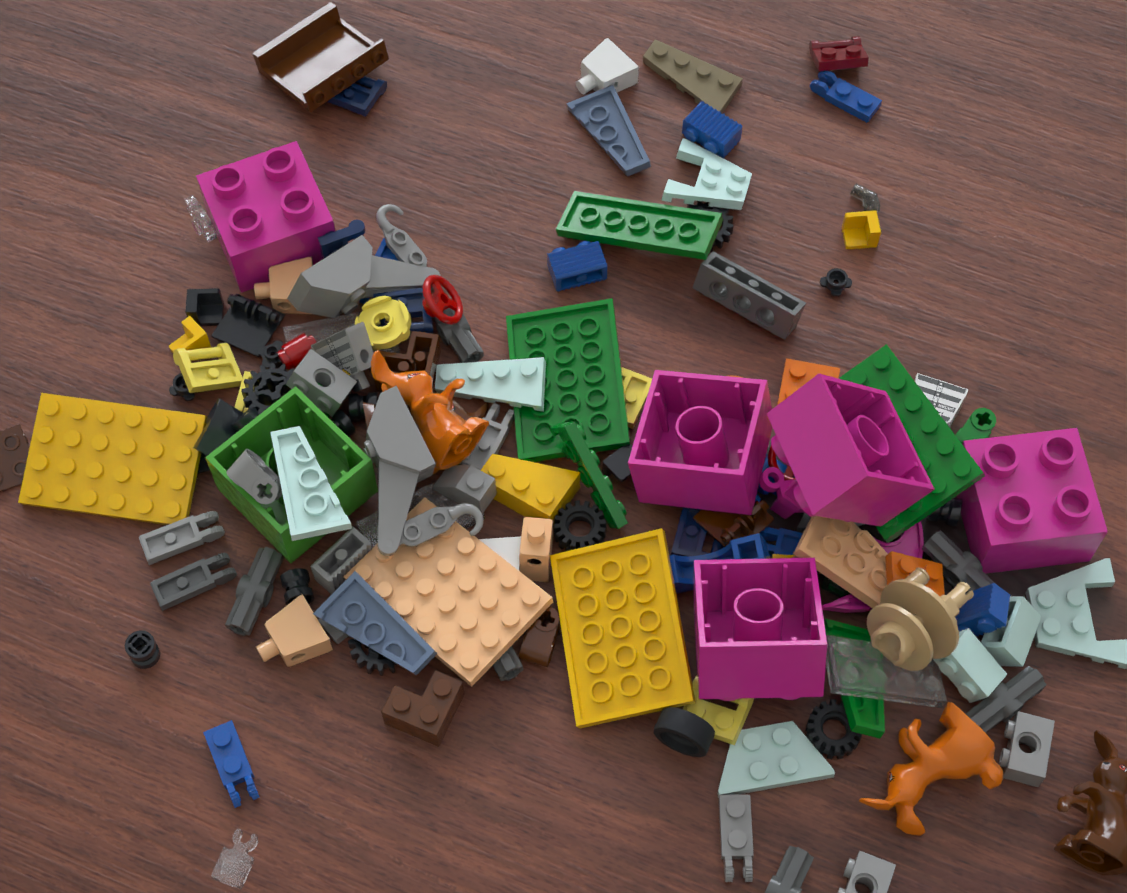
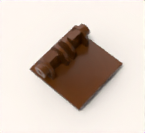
M20 424L0 431V491L22 484L29 453V443Z
M764 500L760 502L755 501L752 515L701 510L693 517L723 547H726L730 540L761 533L775 520L767 513L769 505Z

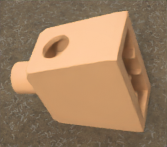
M306 257L271 266L269 268L270 282L254 284L256 300L271 298L273 308L282 313L311 314L297 311L287 298L300 274L313 266L312 258Z
M531 517L523 519L519 570L531 581L549 582L550 555H552L554 536L553 520ZM531 559L541 561L540 564H531L529 562H531Z
M303 594L266 621L264 625L270 639L256 646L264 662L280 654L286 666L296 665L333 650L329 637L313 614Z

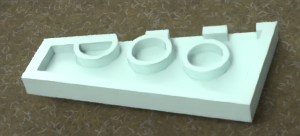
M544 357L439 364L436 369L435 390L440 394L453 380L457 378L464 379L465 385L457 389L453 397L465 399L473 397L483 399L489 403L497 401L509 403L513 407H533L534 410L544 412L546 361Z
M300 426L270 432L292 541L352 529L350 520L345 515Z

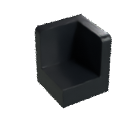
M187 289L185 310L187 317L191 316L199 326H218L224 314V301L220 289Z
M623 445L602 461V474L607 477L613 474L619 482L629 478L631 473L628 460L632 445Z

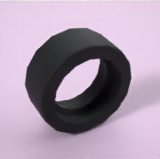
M667 707L662 710L653 731L656 738L664 745L692 757L706 756L715 736V730L706 720L689 711L675 707Z

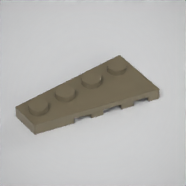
M656 39L643 55V63L665 80L670 79L673 81L677 89L683 93H689L695 98L697 104L704 101L705 104L712 106L713 109L720 111L721 114L742 85L743 78Z

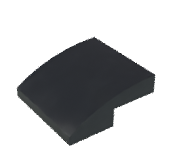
M218 398L206 418L205 423L207 425L193 448L208 456L238 432L232 426V423L243 412Z

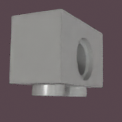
M310 349L293 371L286 385L291 389L296 386L322 412H326L332 417L357 381Z
M1018 711L1012 721H1007L1004 731V738H1008L1007 749H1002L999 759V765L1003 767V778L1035 787L1040 786L1046 777L1054 720ZM1019 744L1029 746L1032 753L1023 752Z
M859 851L855 860L849 858L843 875L849 878L846 888L839 887L837 893H857L855 889L856 884L866 885L870 893H887L896 865Z

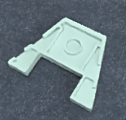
M683 138L676 159L699 165L701 170L695 187L668 179L662 201L671 202L672 198L684 199V204L692 205L694 201L709 202L708 205L710 207L741 210L752 173Z
M1105 558L1027 589V601L1042 616L1034 636L1036 647L1071 656L1077 654L1092 658V661L1109 662L1117 664L1119 668L1127 669V639L1096 640L1086 588L1112 587L1114 585L1115 579L1110 558Z

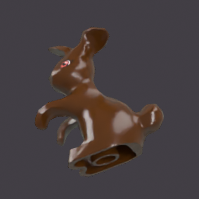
M1096 730L1094 732V742L1105 760L1101 761L1094 768V782L1087 781L1077 784L1073 789L1074 795L1068 794L1060 797L1057 802V810L1059 812H1067L1070 807H1073L1086 814L1087 820L1084 829L1079 830L1076 835L1067 834L1054 847V850L1087 870L1101 875H1118L1127 872V805L1125 798L1127 794V760L1118 758V750L1111 740ZM1084 793L1089 796V799L1075 795Z

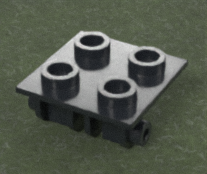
M238 293L235 295L230 294L227 299V304L230 305V308L211 337L259 357L258 348L262 345H267L285 317V314L274 308L262 305V303L243 297Z

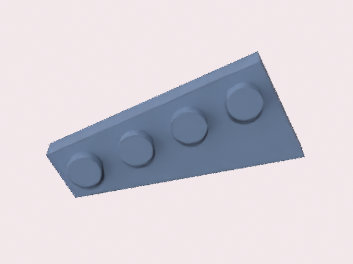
M613 85L567 103V108L626 176L651 167L650 160Z
M356 571L313 613L318 618L415 675L438 654Z

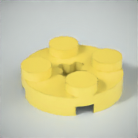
M389 296L373 298L362 306L363 311L360 313L359 318L356 316L355 325L364 322L373 351L394 347L400 342L407 340L410 336L411 316L405 304L400 300L399 302L392 300ZM383 318H385L386 321H389V323L386 326H377L381 323L380 320Z

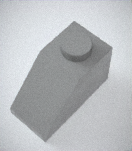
M455 465L444 470L434 484L433 490L458 504H473L483 514L496 496L495 478L472 465Z

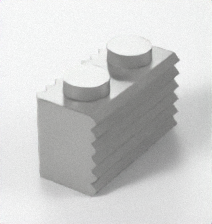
M352 527L310 566L315 577L314 579L332 595L345 581L343 576L372 550L371 542L357 529Z

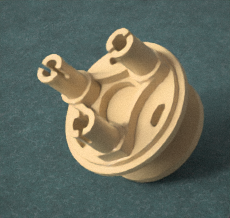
M919 567L905 579L889 583L882 591L880 604L875 606L867 617V628L871 637L872 647L878 649L895 666L910 671L922 670L932 659H941L949 656L956 649L959 642V630L955 617L959 614V609L974 596L972 590L965 594L971 588L967 583L959 582L947 595L939 596L925 586L930 577L924 569Z

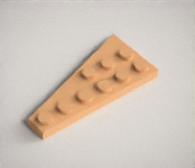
M811 516L793 554L798 558H815L817 571L871 608L879 605L882 591L887 586L885 556L888 553L868 531L861 530L854 522Z

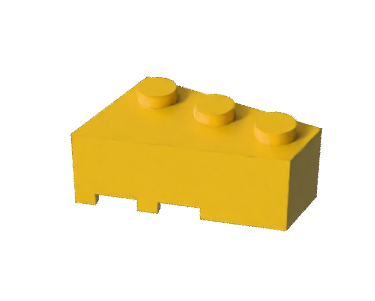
M492 454L481 469L484 473L495 478L496 496L493 498L494 500L524 517L553 520V526L559 509L562 507L565 510V504L571 502L580 489V472Z

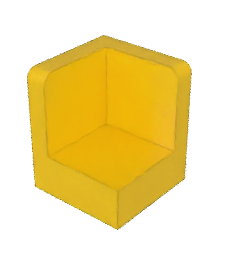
M876 210L845 214L842 233L846 249L873 248L878 246L881 229Z
M191 316L181 322L185 334L169 345L172 353L175 349L180 348L194 350L211 347L207 333Z

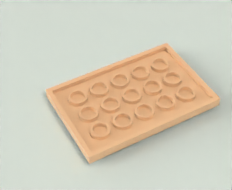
M424 497L408 513L406 521L437 506ZM456 521L446 532L414 547L406 546L405 544L400 545L396 553L391 556L382 555L378 550L377 543L368 554L343 576L346 580L356 571L438 653L435 657L471 687L553 603L552 596L478 538L471 536L470 532Z

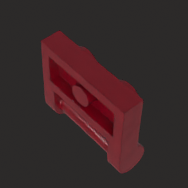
M860 36L851 37L849 40L828 42L812 40L809 43L810 54L818 71L868 67L869 57L861 44Z

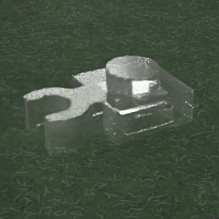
M191 195L185 198L184 201L188 206L186 208L194 218L191 223L198 235L203 234L207 242L216 239L217 235L214 225L203 207L199 205L195 196Z
M237 828L232 837L233 849L223 847L211 877L213 880L242 889L254 862V858L247 854L257 846L258 837L253 833L247 843H241L240 839L243 831Z

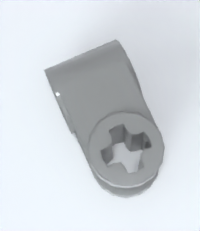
M246 449L226 472L234 483L243 488L260 504L272 503L283 495L279 476L256 453L249 449ZM267 484H271L272 486L270 494H266L265 492Z

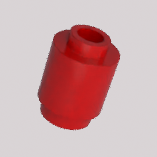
M302 333L282 345V349L276 353L281 362L286 365L287 371L293 368L296 369L309 350L312 349L311 345L317 342L312 335L307 337L305 333Z

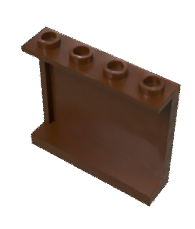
M332 2L252 53L259 73L309 112L314 111L389 60L384 40L380 39L374 43L340 18L337 6Z

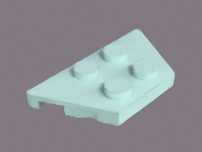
M793 721L743 729L739 734L736 744H730L717 794L719 798V795H739L833 778L835 772Z

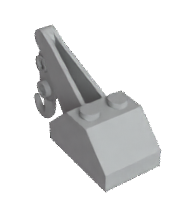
M387 204L378 209L376 221L383 231L388 248L399 261L373 256V247L361 235L302 272L287 299L297 311L336 318L343 313L345 315L352 313L358 307L357 301L362 298L373 297L375 293L423 288V282L428 276L441 275L436 269L427 267L426 256L409 235L390 224L386 219L385 215L389 211L403 215V211L399 207Z
M397 386L380 393L367 429L366 441L364 442L365 448H363L364 453L372 460V463L375 462L379 470L377 545L379 552L382 555L391 556L396 553L398 547L402 544L410 547L420 545L446 532L464 514H470L476 520V525L470 531V535L474 536L479 533L483 527V515L479 508L468 503L451 507H435L406 521L416 484L433 475L436 463Z

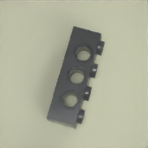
M714 251L701 263L693 285V289L701 292L704 296L717 301L727 309L733 310L784 340L796 328L806 305V302Z

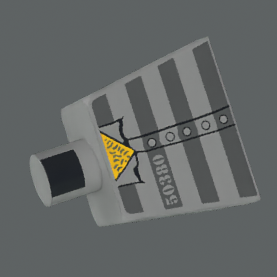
M364 322L348 327L311 345L313 351L357 381L353 387L354 392L370 386L363 370L371 367V359L374 352Z

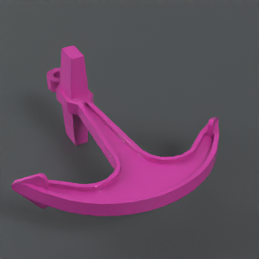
M769 467L764 470L759 477L760 486L767 492L776 491L778 496L770 509L784 519L795 512L806 513L799 506L794 496V488L799 485L797 480L784 481L783 473L775 467ZM768 476L773 477L775 483L770 482ZM921 521L902 533L895 542L886 543L874 538L887 553L893 551L922 559L924 537ZM852 594L822 605V610L844 613L866 612L873 609Z

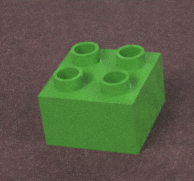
M296 386L205 457L217 489L290 563L295 561L326 534L292 541L283 495L272 503L260 504L229 478L226 473L227 470L246 449L256 453L279 476L270 432L300 426L347 517L378 492L372 460ZM267 484L265 492L266 494H270L272 486L271 484Z

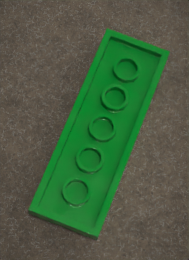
M574 191L556 227V232L559 237L590 242L599 241V243L706 260L723 222L722 213Z

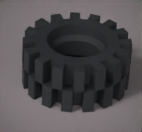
M580 500L575 501V506H572L569 502L565 504V510L562 507L559 509L558 515L554 519V534L561 550L566 548V551L604 542L606 519H604L602 511L598 512V506L594 504L591 508L588 501H585L584 506L580 505ZM575 521H585L591 526V531L586 536L578 537L570 533L569 526Z
M831 699L829 704L823 701L819 707L816 706L812 713H810L805 730L807 731L806 737L818 749L820 754H827V759L831 760L833 756H837L838 760L843 759L845 754L847 756L852 754L853 749L857 748L862 734L851 731L843 701L841 700L840 704H836V699ZM831 719L838 720L844 725L846 734L838 740L830 739L823 732V724Z

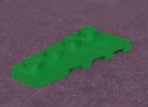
M575 422L557 423L550 427L549 430L555 437L559 434L563 440L564 447H562V451L567 459L570 458L579 466L577 472H580L581 482L587 488L591 487L594 492L590 493V496L595 505L598 506L599 511L603 512L608 526L619 529L628 524L625 515H627L626 509L619 500L616 501L612 493L613 485L606 475H602L598 467L600 465L599 458L593 450H589L584 441L587 437L579 424L576 425Z
M825 618L827 649L852 732L880 739L885 733L881 652L872 647L868 629Z

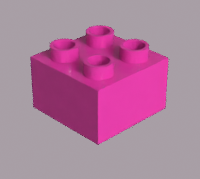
M297 141L196 175L208 216L241 293L253 289L255 283L270 282L269 268L271 266L306 257L312 258L313 265L322 260L318 237L335 231V226Z
M655 370L628 460V466L639 502L752 515L759 486V477L762 474L773 428L767 416V413L772 410L767 380Z
M817 374L767 413L776 434L771 439L772 448L778 458L791 467L799 484L794 488L795 499L799 506L810 516H820L881 527L935 490L886 391Z
M1077 428L963 441L962 445L985 474V477L957 495V498L963 499L961 515L970 551L980 561L983 568L982 571L985 574L1088 562L1091 560L1108 530Z
M815 558L694 560V627L699 699L734 701L739 698H782L794 700L800 697H823L827 640Z

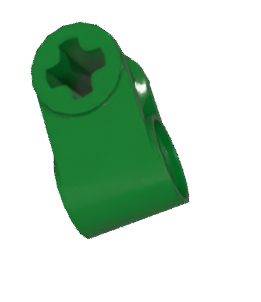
M987 408L976 409L965 425L959 429L956 437L961 443L965 440L989 438L996 424L995 414Z

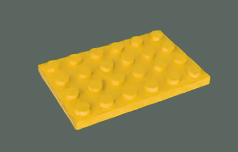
M41 393L18 503L169 525L187 518L190 514L201 452L193 447L207 425L205 423L207 416Z
M661 528L550 555L576 727L580 729L662 711L667 707L676 708L696 703L665 531Z

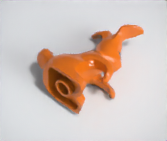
M380 351L374 352L371 359L373 378L382 383V392L397 386L405 404L410 406L413 419L436 463L433 474L439 470L449 469L458 465L466 459L479 443L489 425V421L479 417H471L466 421L452 411L454 393L465 385V380L457 378L442 393H433V378L427 372L394 373L389 369Z
M952 702L947 703L939 719L940 723L947 730L929 746L924 744L918 736V731L922 724L920 719H914L908 729L904 727L899 729V745L913 762L895 764L887 772V797L885 800L859 799V802L877 810L889 811L895 806L897 813L896 827L906 834L921 836L925 833V828L915 815L913 808L922 798L928 785L943 778L967 779L971 776L979 775L982 779V784L989 789L998 787L1003 780V770L994 760V742Z

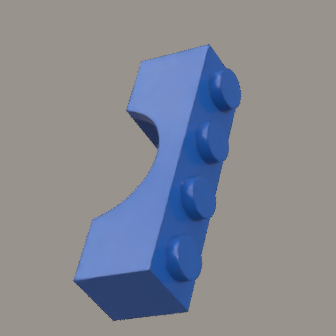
M760 533L730 540L726 547L709 554L699 556L669 555L676 594L694 590V560L770 559L767 542Z

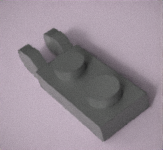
M224 552L206 560L203 558L152 581L150 585L161 610L164 611L217 587L216 585H223L236 578L237 572L234 567L221 570L212 575L210 570H217L227 565L230 561L229 555Z

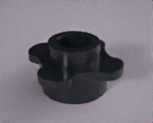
M834 268L828 271L826 277L820 279V285L829 289L832 296L838 297L845 288L852 286V280L848 278L844 270Z
M277 340L273 344L262 345L258 348V355L262 356V365L266 369H270L271 363H274L276 368L283 364L276 353L282 349L283 342Z
M179 373L173 379V386L169 388V392L172 396H181L185 401H191L195 398V394L189 393L188 388H183L187 385L182 373Z

